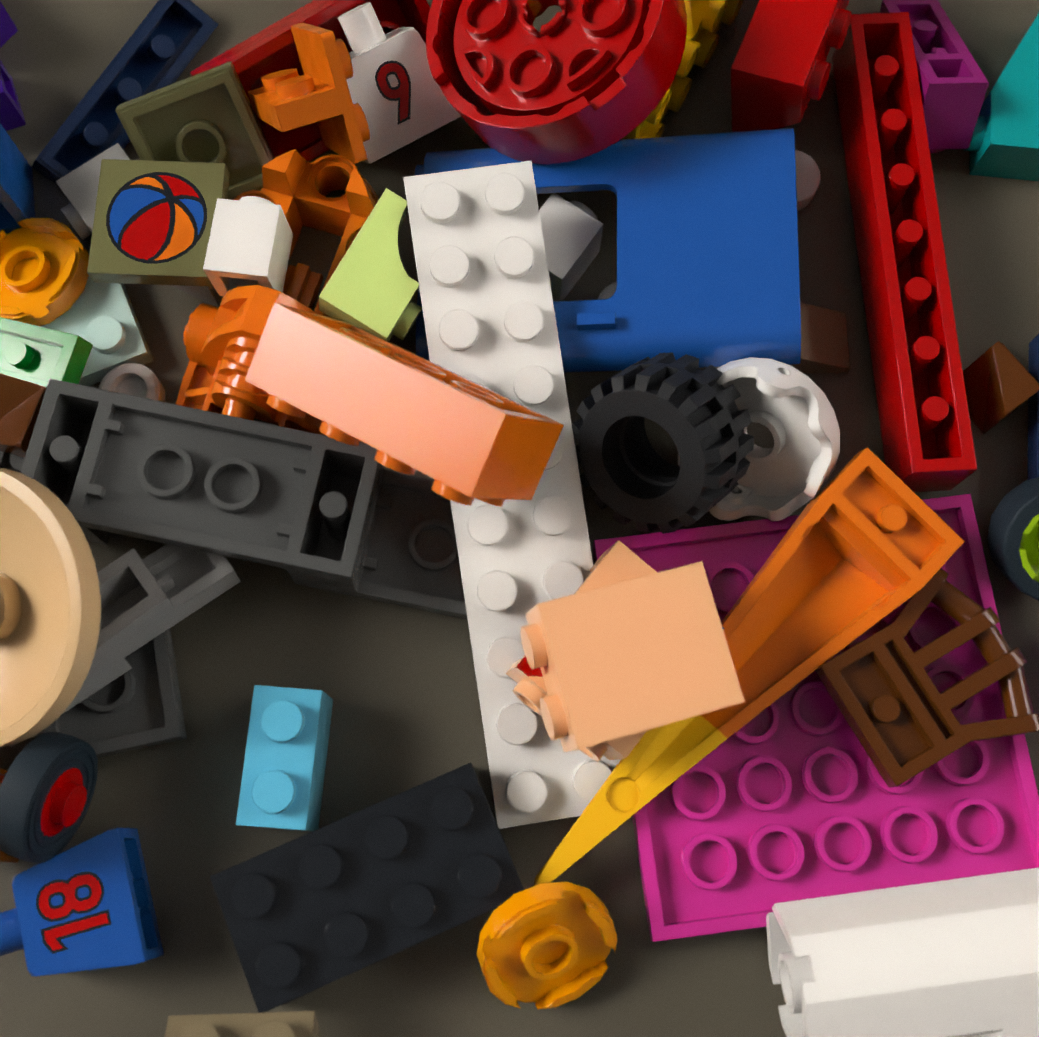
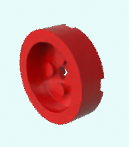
M433 0L426 27V52L429 68L433 79L440 86L446 99L476 134L492 149L518 161L532 160V163L558 164L578 160L602 151L628 135L649 116L664 97L675 78L685 49L687 35L684 0ZM550 6H560L562 12H557L551 21L542 25L540 31H537L533 26L535 18L542 15Z

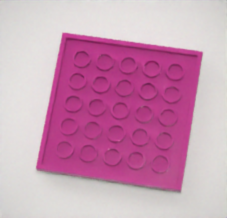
M971 494L922 499L965 541L941 567L949 573L946 580L983 608L991 607L998 616ZM799 515L788 516L780 521L761 519L681 529L670 533L657 532L594 540V560L596 562L608 548L619 540L657 572L702 561L717 612L722 622ZM930 602L904 639L911 650L915 652L960 623ZM902 604L829 660L885 628ZM998 622L995 626L1002 635L1000 622ZM972 639L924 667V670L940 693L980 669L987 662ZM815 671L763 710L632 815L650 940L653 942L766 927V916L769 912H773L772 907L775 903L1039 868V795L1025 734L969 742L899 786L888 788ZM998 681L951 709L960 725L1006 718Z

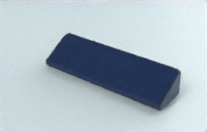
M159 0L37 156L31 168L56 183L58 179L117 143L124 150L131 140L115 111L117 106L175 83L219 24L191 0Z

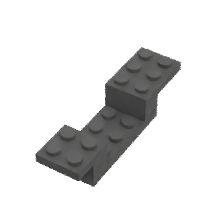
M50 378L25 458L0 451V468L22 473L47 487L69 509L89 542L107 545L110 532L285 568L297 585L467 619L450 500L431 489L434 483L432 479L385 470V466L374 459L378 449L368 444L359 443V446H352L325 435Z

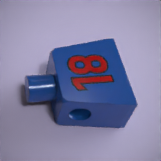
M114 828L105 831L13 877L12 889L16 908L0 912V956L24 949L27 969L32 977L135 965L164 955L137 828Z

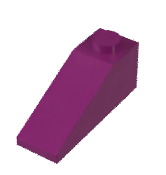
M882 0L880 13L909 12L930 153H939L945 149H968L988 89V80L938 0Z

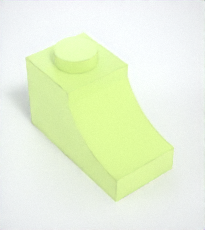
M388 188L385 189L319 295V311L331 318L351 323L387 341H390L393 335L404 340L422 310V307L413 302L419 289V283L408 276L401 262L398 248V233L405 220L407 200Z

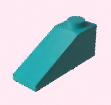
M1039 13L982 104L969 148L963 149L964 151H969V175L1039 181Z

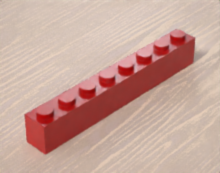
M909 12L851 14L845 40L840 49H835L832 62L885 465L913 492L950 491L977 470L910 16Z

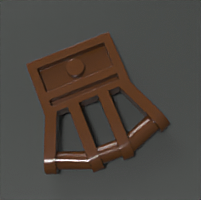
M942 568L938 570L920 591L902 604L885 628L815 670L888 788L899 786L969 742L1039 732V713L1035 714L1023 668V665L1027 663V659L1018 647L1013 649L1009 647L995 624L1000 622V619L991 607L983 608L946 580L949 573ZM930 602L960 623L915 652L911 650L904 639ZM972 639L987 663L939 693L924 667ZM998 681L1006 718L960 725L951 709Z

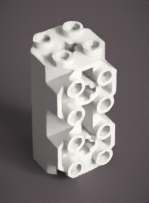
M1039 868L775 903L772 907L773 912H769L766 916L771 977L773 985L781 984L786 1002L785 1005H778L786 1037H1039Z

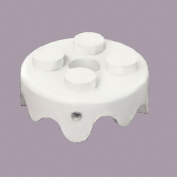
M754 357L730 361L717 368L723 373L717 383L725 388L732 384L741 394L735 400L738 409H748L752 422L760 423L770 430L774 438V447L762 448L754 444L753 450L745 456L751 462L746 474L737 481L738 485L709 511L714 517L725 521L736 520L744 516H761L771 521H780L790 516L811 499H814L835 470L840 453V428L835 410L825 393L809 376L789 364L774 359ZM747 427L744 428V433L748 434ZM678 453V465L680 467V458Z

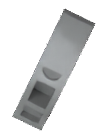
M166 544L143 560L133 548L100 570L97 574L101 596V620L95 655L81 689L63 713L132 669L126 659L128 655L241 582L226 558L222 555Z

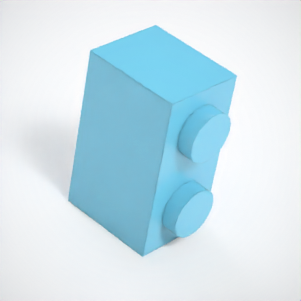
M254 685L236 825L315 831L319 828L333 698L324 691Z

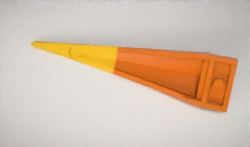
M868 447L858 452L814 499L809 501L721 622L745 702L647 730L625 759L620 760L534 879V886L540 883H551L730 736L869 628L920 591L965 541Z

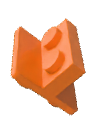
M307 23L292 25L291 31L304 75L299 76L297 69H286L263 76L261 78L263 87L247 91L256 117L281 132L318 122L325 147L353 163L367 160L363 142L370 139L369 126L361 106L358 103L353 104L346 79L353 77V67L344 41L341 38L335 39L332 30Z

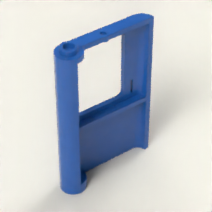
M793 128L621 139L602 151L578 160L558 164L532 163L537 194L610 190L617 195L616 292L608 299L553 302L564 372L620 371L648 356L651 359L660 353H673L675 360L686 354L699 358V368L709 367L710 365L721 367L730 361L750 357L769 358L786 364H800L801 306L795 134ZM492 148L427 152L424 164L416 165L415 175L523 161L512 159ZM418 289L417 305L422 307L420 290ZM421 310L416 319V355L430 361L423 310Z

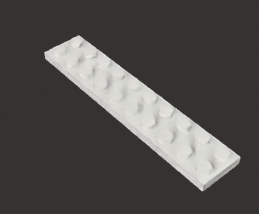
M532 160L403 177L430 361L564 425L532 500L505 499L503 506H495L477 498L474 499L471 506L451 500L450 503L497 825L499 829L577 817L583 813L621 759L608 760L603 755L599 761H595L580 750L564 752L560 739L553 741L550 739L542 716L531 710L513 693V689L518 683L506 674L510 667L525 655L520 634L521 627L528 625L525 614L539 603L573 595L591 574L590 569L593 567Z

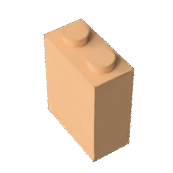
M702 561L542 602L535 605L525 614L528 625L522 626L520 629L523 650L529 666L532 669L540 667L548 696L540 698L543 722L552 741L561 740L564 752L580 750L745 702Z

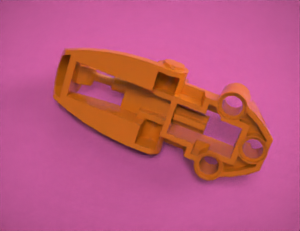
M296 149L277 156L262 166L263 189L260 191L251 190L243 192L233 200H240L245 196H257L267 199L276 205H281L293 232L289 260L303 226L341 236L342 238L322 288L323 290L379 198L376 191L359 172L355 164L343 156L329 154L311 163L307 162ZM335 190H345L346 192L340 197H326L327 194ZM305 264L289 265L283 292L261 285L237 286L226 292L219 307L207 303L200 304L190 314L188 324L185 325L183 341L189 363L175 404L252 421L256 418L281 427L324 435L319 431L322 420L308 413L305 418H298L276 410L266 403L270 393L244 381L274 302L329 317L319 311V299L314 311L312 310L323 281L322 274L311 271L310 266Z

